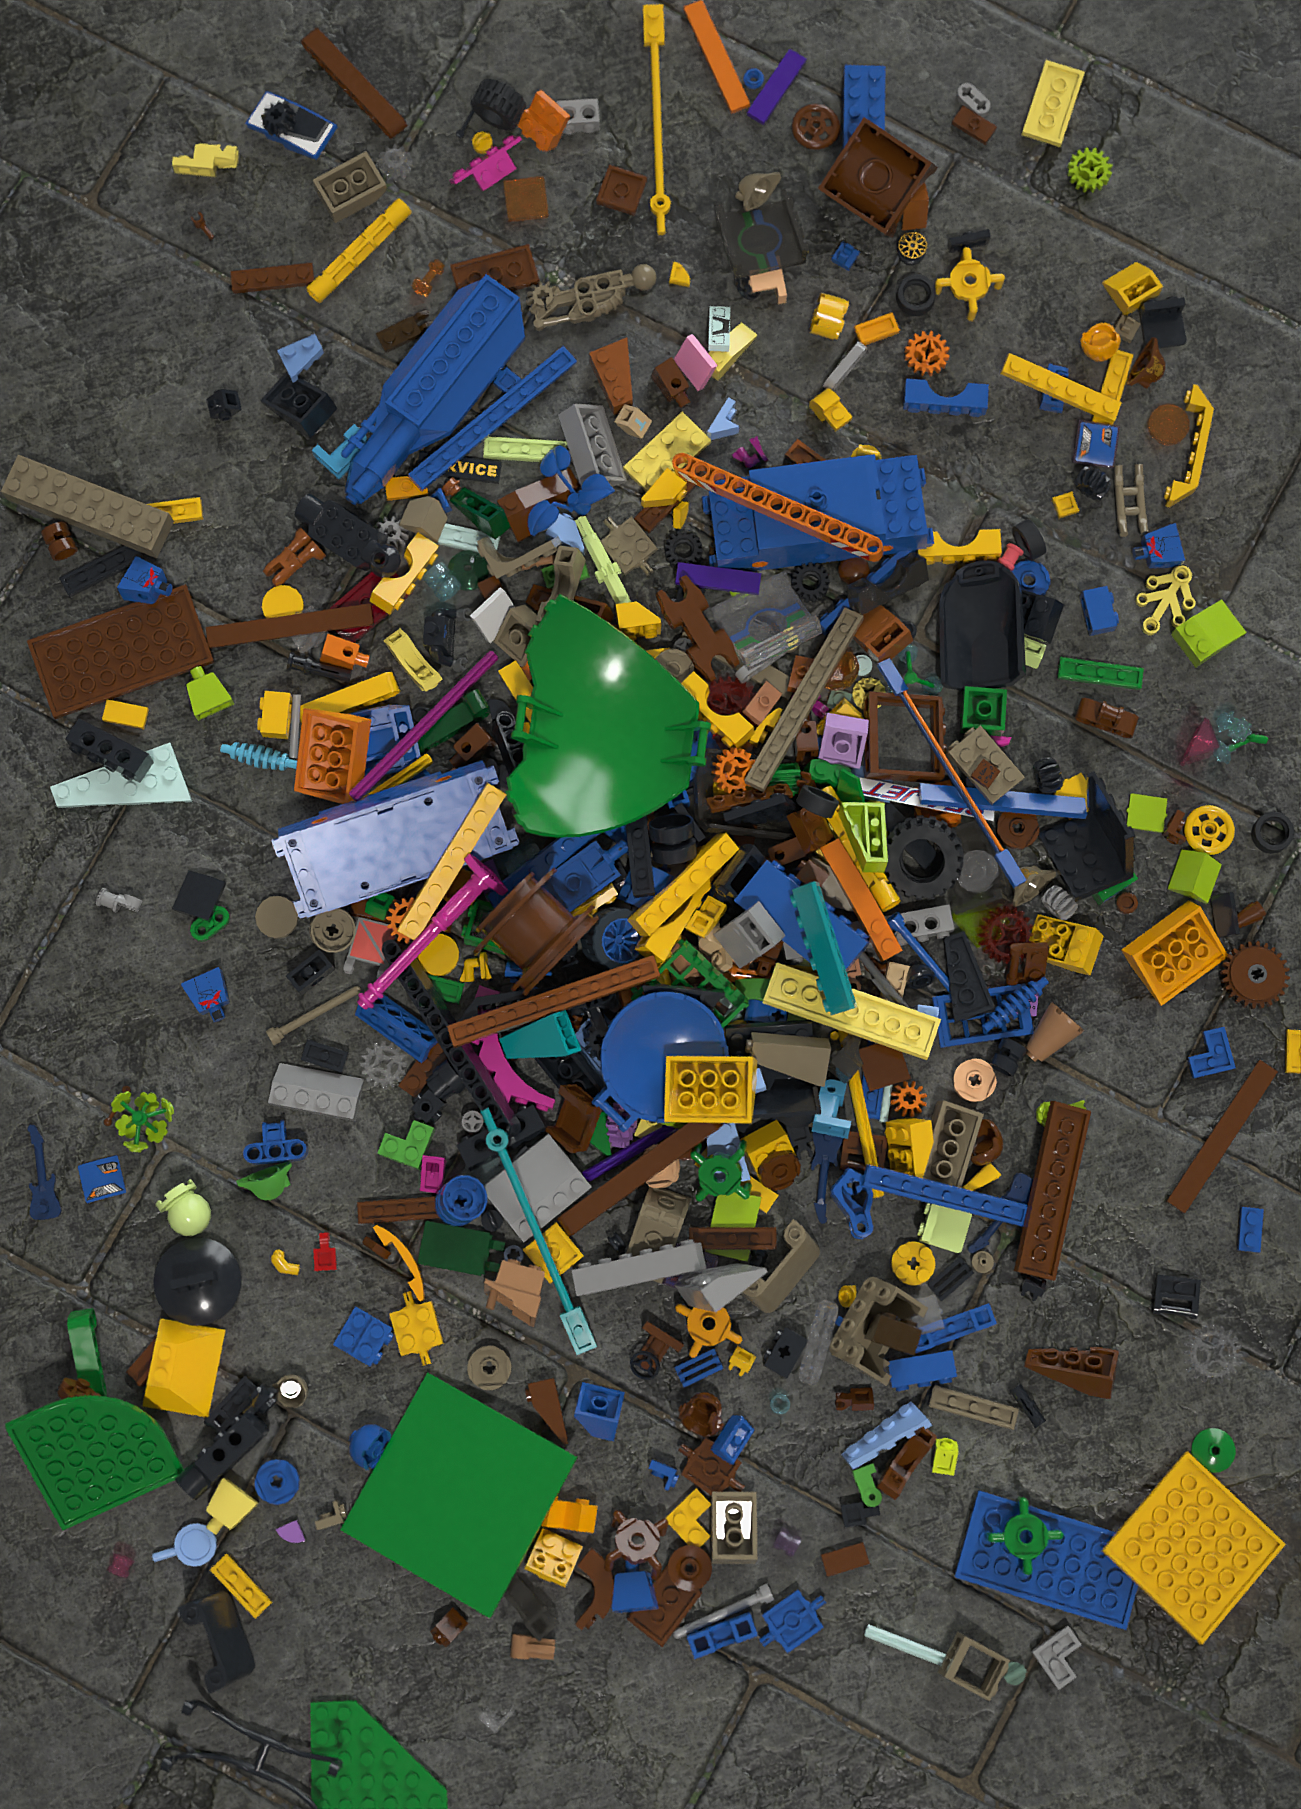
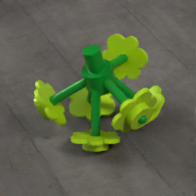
M129 1091L124 1094L120 1093L111 1103L112 1111L115 1113L126 1109L132 1116L122 1115L121 1119L115 1122V1127L119 1130L118 1134L120 1136L125 1135L128 1139H132L135 1136V1140L124 1141L123 1145L132 1152H142V1150L148 1149L149 1146L146 1142L139 1141L141 1126L144 1125L147 1126L145 1133L148 1135V1141L160 1143L168 1133L166 1129L167 1123L161 1120L159 1122L153 1121L150 1124L148 1118L164 1113L165 1118L172 1122L171 1115L174 1114V1107L171 1102L161 1098L162 1109L156 1110L160 1105L156 1101L157 1096L154 1093L147 1094L142 1092L140 1097H137L134 1101V1104L139 1107L135 1111L128 1105L131 1101V1093Z

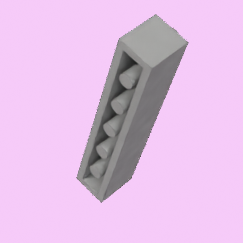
M693 1240L680 1242L681 1246L673 1248V1244L660 1246V1251L653 1252L652 1249L639 1251V1256L632 1257V1253L619 1255V1260L612 1261L611 1258L598 1260V1265L591 1266V1262L579 1264V1269L572 1270L576 1295L584 1296L706 1269L701 1243H694Z

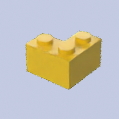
M265 691L264 697L260 698L262 718H258L257 729L260 730L263 737L288 739L292 713V696L286 692Z

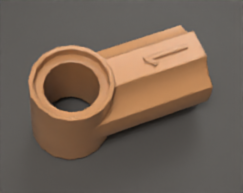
M512 1634L511 1658L554 1660L555 1639L534 1638L531 1635Z

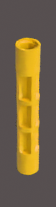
M397 198L384 211L385 214H381L322 272V276L319 275L306 288L308 294L316 302L321 303L412 213L406 203Z
M832 786L821 789L839 801L833 817L826 819L846 849L883 912L890 910L901 902L893 886L887 884L889 880L885 873L862 872L838 815L841 800Z

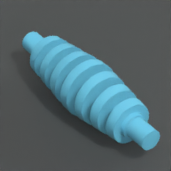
M234 742L231 746L221 745L220 752L229 754L233 760H236L238 756V761L242 763L246 759V764L250 766L254 762V767L260 768L262 765L263 769H268L270 764L272 770H276L278 765L279 770L285 771L288 767L297 768V761L288 758V754L283 753L282 757H280V751L275 750L273 753L272 748L267 747L265 750L264 745H259L257 748L256 744H250L249 749L248 743H242L241 747L238 742Z

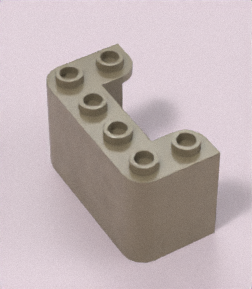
M870 1277L864 1281L831 1341L830 1352L862 1374L887 1386L892 1376L886 1372V1366L888 1367L890 1363L883 1358L889 1347L864 1339L872 1314H880V1311L896 1315L897 1321H900V1319L913 1321L911 1318L914 1316L924 1317L928 1307L898 1287L876 1277Z

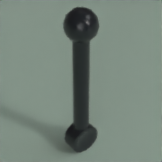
M473 109L461 130L456 132L458 139L464 138V131L475 113Z

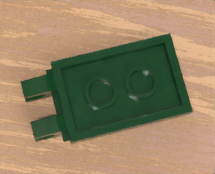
M426 1221L417 1264L477 1276L485 1275L486 1271L498 1273L501 1264L488 1262L490 1249L505 1252L506 1243L492 1240L493 1236L487 1232Z

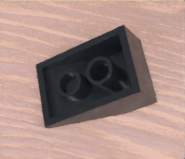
M288 372L260 400L262 404L295 430L309 438H312L337 410L328 393L299 377L296 382H292Z

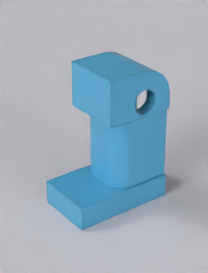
M355 424L343 434L345 440L330 455L319 445L312 450L314 457L339 480L349 471L352 459L360 451L359 448H355L349 457L343 458L341 456V452L349 443V438L354 436L359 430ZM366 435L361 440L364 444L367 442Z
M826 1080L825 1087L820 1088L821 1114H815L812 1132L848 1139L851 1121L837 1118L838 1108L843 1105L847 1082Z

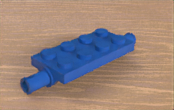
M621 839L620 842L609 850L603 851L595 840L558 867V871L543 887L571 912L621 875L614 866V861L626 852H629L628 847L625 846L620 851L618 850L625 845Z

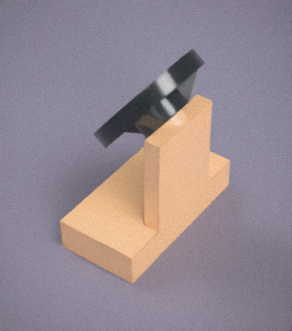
M776 257L779 267H770L761 271L742 272L736 277V288L742 297L747 300H754L759 296L760 291L775 289L777 303H786L787 293L779 257ZM740 277H742L744 281L743 286L746 289L745 292L742 290L740 286ZM750 291L756 292L755 296H749L748 294Z

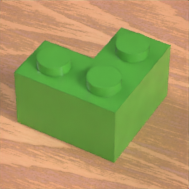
M413 1120L406 1140L385 1133L378 1154L420 1170L422 1167L423 1155L426 1156L435 1129Z

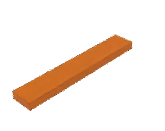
M703 0L684 6L685 15L731 114L750 107V102Z

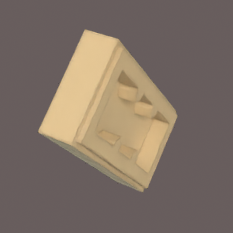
M888 961L884 977L903 998L910 966ZM880 992L879 998L887 1000L883 993Z

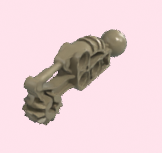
M640 264L633 269L631 274L623 275L622 270L580 278L575 282L574 288L561 292L557 286L550 288V282L542 286V282L539 281L538 287L535 285L531 286L532 291L527 292L529 299L526 300L527 305L531 306L530 312L535 315L534 328L537 331H541L544 327L558 325V323L567 321L571 323L591 322L595 318L601 317L603 313L607 315L609 311H615L617 306L623 303L622 297L626 294V287L634 286L639 290H648L653 287L657 280L656 273L649 265ZM601 283L609 285L606 289H601L598 286ZM582 287L589 289L587 293H580L578 290ZM541 297H545L546 299L545 302L547 311H545L544 302L542 301ZM574 305L569 315L547 318L559 307ZM585 307H592L593 311L586 313L583 309Z

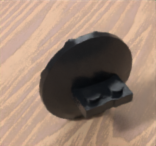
M200 1237L182 1240L170 1247L159 1260L154 1273V1292L160 1307L172 1319L186 1325H208L223 1318L236 1304L242 1286L240 1266L232 1252L217 1241Z

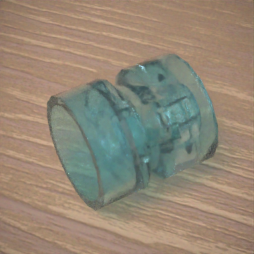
M444 562L434 565L423 576V581L429 588H434L433 592L440 602L450 599L462 587V584L455 576H450L451 571Z

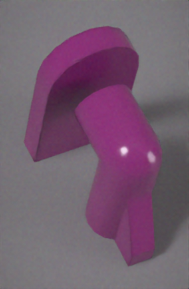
M758 437L751 438L749 440L765 463L769 460L762 450ZM744 447L739 448L732 454L733 458L743 462L747 468H752L760 462L756 453L750 457Z

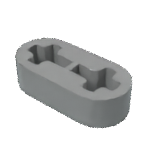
M968 83L960 85L957 92V100L981 117L987 116L990 110L989 100L973 85ZM963 92H965V93L970 92V95H969V96L966 95V96L964 97V96H963ZM977 106H985L984 110L982 108L980 110L977 109Z

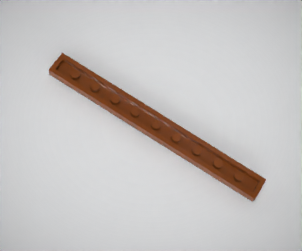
M652 955L447 1026L453 1047L456 1048L657 979L661 975L655 957Z

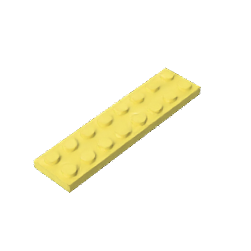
M776 963L763 999V1004L918 1058L928 1059L941 1019L852 989L857 1008L831 1015L830 1011H825L822 1000L826 998L824 991H819L816 982V979L819 978L818 976Z

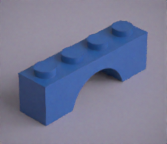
M906 379L903 410H908L912 413L928 411L931 414L946 412L954 416L969 414L972 417H980L985 415L988 408L989 384L968 383L964 391L959 395L942 397L932 391L927 380Z

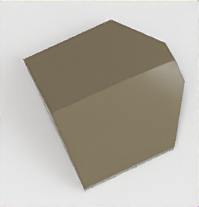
M427 496L409 501L399 526L416 534L419 532L429 540L437 543L448 518L440 502L435 498Z

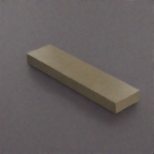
M933 1385L928 1405L931 1408L1011 1430L1015 1428L1019 1408Z

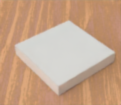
M500 587L470 617L484 638L491 643L495 639L509 609L515 606L506 592Z

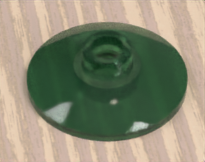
M470 550L461 551L455 554L448 564L447 573L449 580L460 590L478 589L477 583L487 579L489 576L488 563L478 552ZM469 565L472 567V569L470 571H465L464 567Z

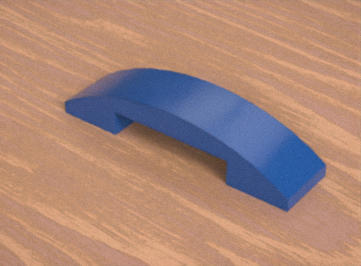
M985 1304L919 1328L923 1331L915 1354L996 1325L997 1323L990 1304Z

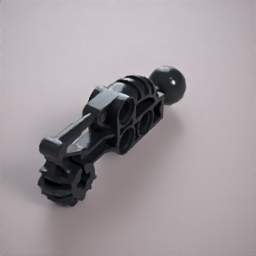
M578 943L560 959L565 964L561 967L567 985L603 973V969L595 966L593 962L586 963L585 961L576 960L575 955L578 950ZM617 992L610 994L608 999L603 1000L601 997L591 1001L589 1010L584 1011V1014L589 1016L592 1027L587 1030V1034L590 1037L584 1038V1042L588 1044L584 1049L590 1052L589 1056L591 1058L597 1057L598 1061H600L601 1040L604 1039L608 1029L603 1010L617 1015L623 1009Z

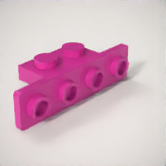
M513 135L506 137L502 141L504 144L498 148L494 146L488 149L486 156L481 159L477 157L469 163L470 166L465 170L461 168L452 174L454 177L449 181L451 184H457L472 174L481 191L486 190L516 169L506 150L522 140L521 137Z

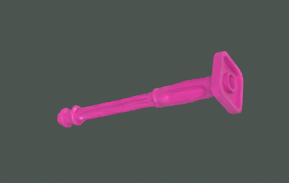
M470 853L464 858L466 864L473 871L471 874L472 878L447 902L436 916L432 917L431 924L373 984H368L366 992L358 994L359 999L357 1003L363 1009L374 1008V1002L378 998L384 997L383 992L441 931L447 930V927L470 906L483 890H487L490 887L501 896H504L509 891L487 865Z

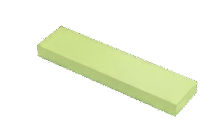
M487 437L484 441L483 457L484 459L541 462L544 456L554 447L563 446L567 449V441Z

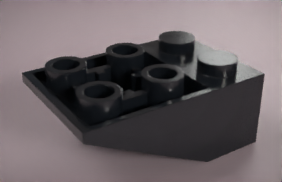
M1021 590L1024 636L1051 644L1064 604L1050 597Z

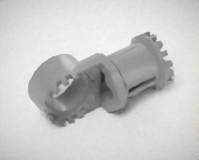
M102 888L99 891V898L96 899L97 906H106L115 913L118 912L121 906L138 912L142 900L127 894L116 895L108 892L106 888Z

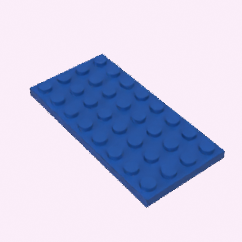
M977 1491L954 1574L955 1578L1124 1630L1127 1629L1138 1585L1101 1551L1116 1532L1028 1506L1029 1514L1038 1517L1045 1524L1048 1531L1057 1529L1062 1531L1064 1536L1062 1539L1048 1540L1044 1551L1032 1559V1574L1025 1575L1020 1570L1023 1565V1559L1012 1555L1005 1547L1004 1542H989L985 1539V1535L988 1532L1003 1533L1007 1521L1013 1516L1020 1514L1019 1505L1015 1501ZM1023 1530L1020 1533V1540L1023 1543H1028L1031 1540L1032 1534L1029 1530Z

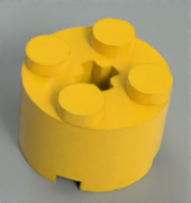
M820 293L817 301L819 305H817L813 314L810 333L837 340L844 326L843 317L844 313L846 314L849 301Z

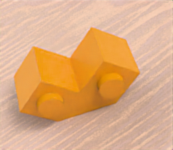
M557 1496L541 1526L594 1533L598 1506L590 1505L589 1500L576 1498V1502L558 1500Z

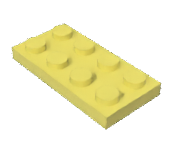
M1046 60L1022 132L1023 136L1058 147L1061 146L1085 72Z
M681 412L623 467V470L647 492L667 468L675 473L672 464L675 455L686 453L696 457L711 443V439ZM687 463L679 464L678 468H683Z

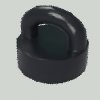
M488 1210L482 1216V1226L490 1232L498 1231L503 1225V1217L496 1210Z

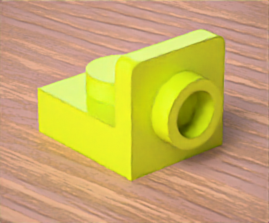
M949 1438L935 1440V1453L932 1463L933 1473L954 1476L958 1457L957 1442Z

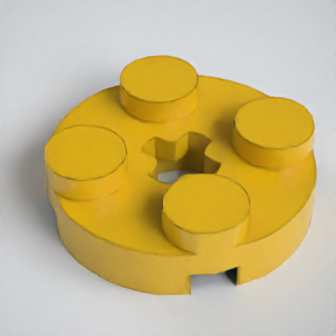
M907 1242L899 1246L893 1253L891 1268L899 1281L906 1285L916 1286L928 1281L935 1269V1258L931 1249L924 1244ZM912 1257L916 1258V1261L919 1262V1266H916L915 1270H911V1266L907 1265V1261H911Z

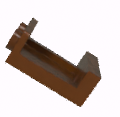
M577 1084L561 1085L558 1093L565 1098L556 1125L547 1126L545 1131L570 1153L587 1151L602 1109L592 1104L594 1098Z

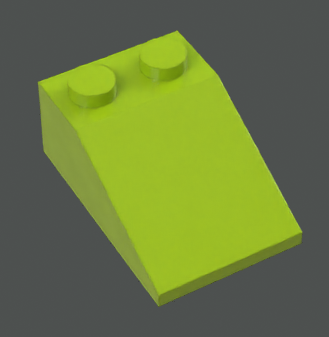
M1220 600L1179 625L1171 636L1195 668H1197L1247 632L1223 600Z

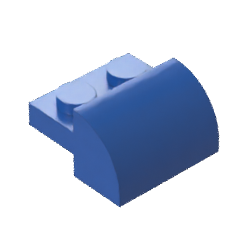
M653 867L655 895L666 888L672 882L674 876ZM629 871L617 899L640 908L654 896L634 898L631 871Z

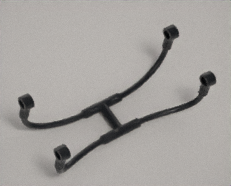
M195 1699L185 1701L181 1710L182 1714L190 1717L193 1710L200 1706L233 1729L248 1736L249 1739L261 1743L262 1746L254 1765L241 1759L236 1760L218 1754L187 1752L171 1755L170 1757L165 1756L160 1770L169 1773L172 1766L177 1763V1760L186 1758H205L223 1761L269 1782H276L299 1796L311 1809H319L298 1788L277 1777L276 1774L262 1769L270 1748H273L283 1753L287 1752L308 1759L331 1762L327 1775L334 1778L337 1777L339 1770L343 1767L341 1759L290 1748L287 1744L271 1737L243 1728L203 1701Z

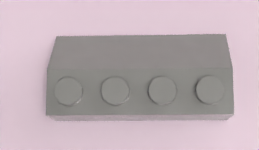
M573 404L558 414L581 488L583 482L594 474L603 475L612 487L627 482L603 406Z
M279 1063L272 1082L268 1103L272 1106L356 1122L364 1079Z

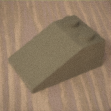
M712 1492L711 1563L756 1564L757 1492Z

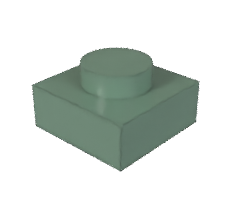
M832 688L826 705L828 710L831 711L844 697L850 702L852 694Z

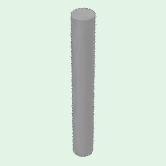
M300 694L292 695L289 758H298Z

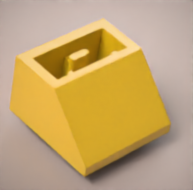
M1138 262L1102 282L1104 288L1125 316L1140 308L1147 300L1158 297L1163 288L1153 271Z
M636 601L616 604L618 630L634 641L637 637L644 636L646 639H651L661 634V619Z
M777 1120L740 1139L747 1142L745 1155L757 1177L758 1169L768 1155L784 1150L790 1151L796 1156L786 1132Z

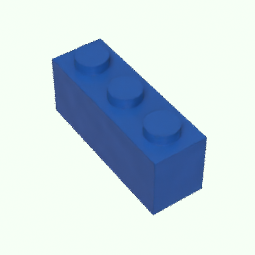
M952 1350L888 1361L890 1364L887 1367V1373L892 1376L889 1380L890 1388L896 1387V1391L908 1390L911 1384H917L918 1388L931 1386L930 1381L939 1380V1384L950 1383L953 1377H957Z

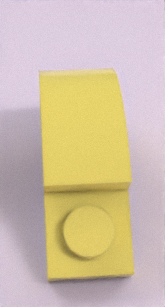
M399 628L383 640L398 663L422 691L426 692L435 688L443 680L440 674L423 658L403 630Z

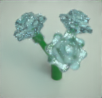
M1233 710L1229 713H1221L1216 720V724L1219 726L1218 732L1228 729L1230 731H1228L1227 735L1234 742L1241 741L1235 745L1230 744L1228 746L1220 740L1217 741L1213 749V755L1217 758L1218 762H1224L1225 764H1229L1231 753L1235 752L1237 748L1249 742L1266 744L1268 741L1267 736L1252 734L1250 730L1252 724L1248 723L1244 717L1240 718V720L1234 718Z

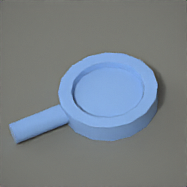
M201 1523L189 1524L177 1534L174 1547L153 1553L152 1557L154 1562L177 1556L186 1565L201 1566L210 1561L215 1555L217 1538L214 1533L206 1528L207 1525Z

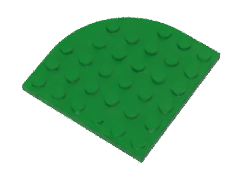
M96 1395L70 1397L50 1403L5 1423V1429L62 1531L170 1483L184 1470L161 1426L139 1407L120 1399Z

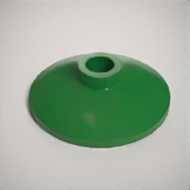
M1208 1428L1196 1435L1192 1442L1191 1452L1192 1456L1209 1472L1218 1473L1226 1470L1233 1463L1236 1449L1232 1438L1225 1431L1217 1428ZM1214 1446L1218 1447L1219 1449L1217 1455H1214L1212 1453V1448Z

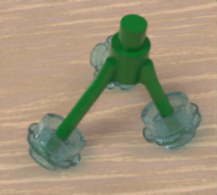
M909 644L898 653L901 661L907 663L908 672L904 676L905 684L920 683L923 685V690L929 696H936L943 687L940 677L930 676L925 680L917 677V674L912 671V662L917 658L918 648L915 645ZM888 685V686H887V689L889 690L888 693H893L892 690H891V688H890L889 685Z

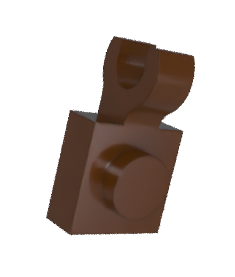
M850 1388V1393H836V1410H845L849 1406H852V1411L874 1410L872 1388Z

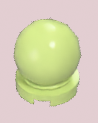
M191 1179L188 1180L187 1186L181 1183L166 1193L165 1197L167 1199L163 1203L159 1200L155 1204L160 1212L168 1211L167 1219L171 1228L184 1236H194L201 1233L208 1226L211 1219L209 1204L202 1196L194 1194V1190L197 1187Z

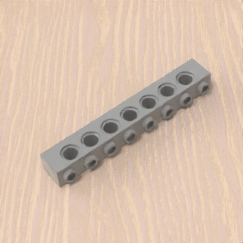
M950 905L900 913L904 918L905 924H912L914 926L915 932L911 934L918 942L928 941L929 937L932 936L942 939L950 936L949 933L954 931ZM859 921L852 922L850 925L854 930L860 928L864 932ZM925 921H934L936 928L928 929L925 926ZM894 931L900 946L908 944L898 931ZM784 942L782 950L785 963L790 962L791 965L802 964L805 958ZM870 942V944L867 946V948H872V947H873L872 944H871V942Z

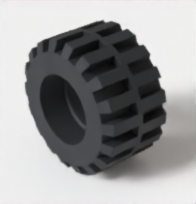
M484 79L470 103L473 111L483 121L495 128L506 131L515 129L527 107L523 97L516 90L494 79Z

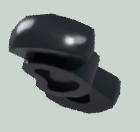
M752 1250L753 1258L749 1261V1265L764 1268L766 1258L768 1257L767 1251Z

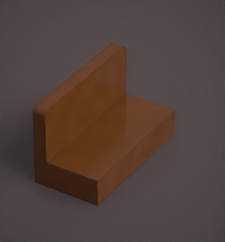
M156 1338L126 1371L137 1382L136 1384L139 1387H144L148 1381Z

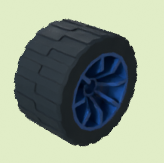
M607 907L599 909L592 915L593 917L597 915L600 919L580 938L582 951L588 961L593 962L595 966L603 970L609 971L645 958L635 950L642 936L627 921L635 912L634 910Z

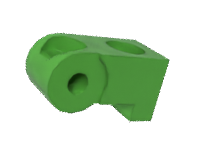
M871 1462L852 1469L851 1471L863 1503L869 1507L878 1506L882 1500V1495L875 1488L871 1476L872 1473L876 1472L874 1463Z

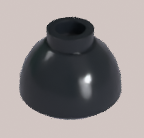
M921 961L910 963V969L906 978L909 988L921 989L934 981L936 975L929 966L922 964Z

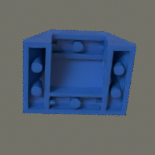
M386 705L347 713L371 719L364 777L414 728L409 705ZM418 741L386 774L400 772L421 757Z

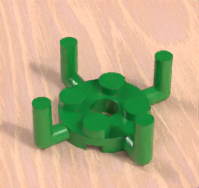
M745 1140L739 1141L737 1151L732 1156L723 1152H716L705 1158L700 1154L702 1148L700 1143L692 1148L690 1157L700 1164L698 1172L700 1185L695 1196L698 1202L703 1201L708 1194L728 1196L735 1192L745 1200L750 1197L752 1184L746 1182L743 1187L740 1186L743 1170L738 1161L745 1155L747 1148ZM716 1171H722L725 1173L726 1177L724 1179H718L715 1177L714 1173Z
M1018 1497L1016 1504L1019 1505L1020 1514L1013 1516L1007 1521L1003 1533L988 1532L985 1535V1539L989 1542H1004L1005 1547L1012 1555L1023 1559V1565L1020 1568L1021 1572L1025 1575H1031L1032 1559L1044 1551L1048 1540L1062 1539L1064 1534L1057 1529L1048 1531L1045 1524L1038 1517L1029 1514L1028 1500ZM1023 1530H1029L1032 1534V1538L1028 1543H1023L1020 1540V1533Z

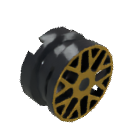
M916 232L904 234L900 238L897 247L899 260L906 265L914 266L919 264L923 260L927 249L925 238Z

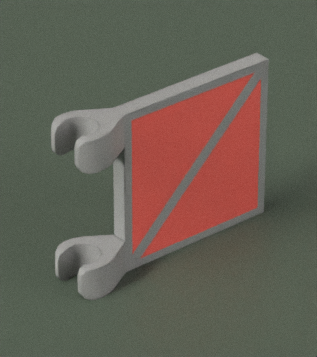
M361 917L358 918L355 938L350 946L343 968L346 974L353 973L356 960L380 966L377 979L389 968L390 965L382 953V945L387 940H397L398 938L397 934L391 935L394 930L393 928H387L389 924Z

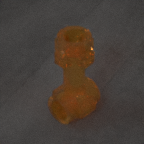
M437 259L429 263L428 267L430 270L423 279L416 278L412 283V289L420 296H428L432 290L431 281L436 274L441 275L444 272V264Z

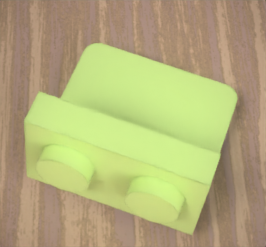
M926 1203L923 1213L926 1214L924 1223H920L917 1235H920L919 1241L960 1253L972 1214Z

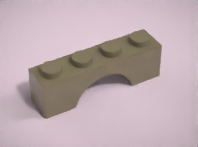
M558 547L553 563L555 570L553 591L546 602H541L536 618L538 625L546 613L544 607L550 599L555 600L561 594L574 600L586 561L579 548Z

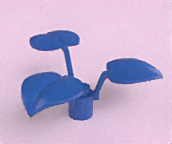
M563 446L554 447L544 456L540 464V471L546 477L558 474L572 493L568 497L569 506L557 502L550 504L547 500L537 503L532 508L528 517V528L533 537L555 523L559 515L557 507L566 509L569 512L574 510L579 516H584L590 511L591 504L615 492L603 475L594 474L583 482L582 490L576 493L561 473V470L567 468L571 461L569 451Z

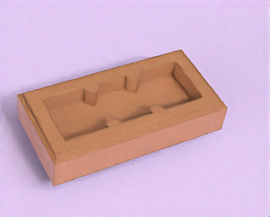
M765 681L742 713L754 723L760 725L782 693Z

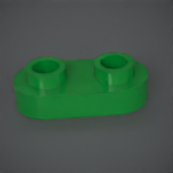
M217 906L210 922L198 918L192 923L190 928L191 935L197 941H207L228 925L230 914L224 907ZM223 915L222 921L219 922L216 921V917ZM205 928L206 932L202 935L199 934V930Z

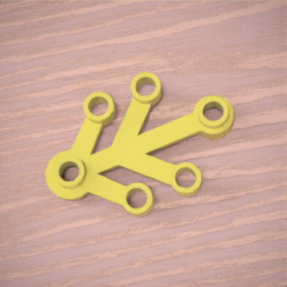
M1179 565L1172 570L1171 574L1158 577L1150 576L1147 579L1146 587L1150 590L1156 589L1160 584L1171 582L1172 584L1169 589L1148 594L1140 593L1136 597L1135 602L1139 607L1146 606L1148 602L1161 600L1152 617L1147 618L1142 624V631L1146 635L1151 636L1157 633L1160 628L1159 620L1169 604L1173 615L1172 625L1175 628L1181 625L1175 622L1176 618L1181 619L1182 623L1185 622V617L1181 614L1176 596L1179 587L1184 598L1182 608L1190 611L1195 607L1196 602L1192 598L1188 585L1192 579V573L1188 567ZM1177 574H1183L1184 579H1179ZM1149 580H1154L1156 585H1150ZM1139 597H1144L1146 602L1141 603ZM1190 601L1192 606H1186L1185 602ZM1152 625L1153 630H1148L1146 626Z

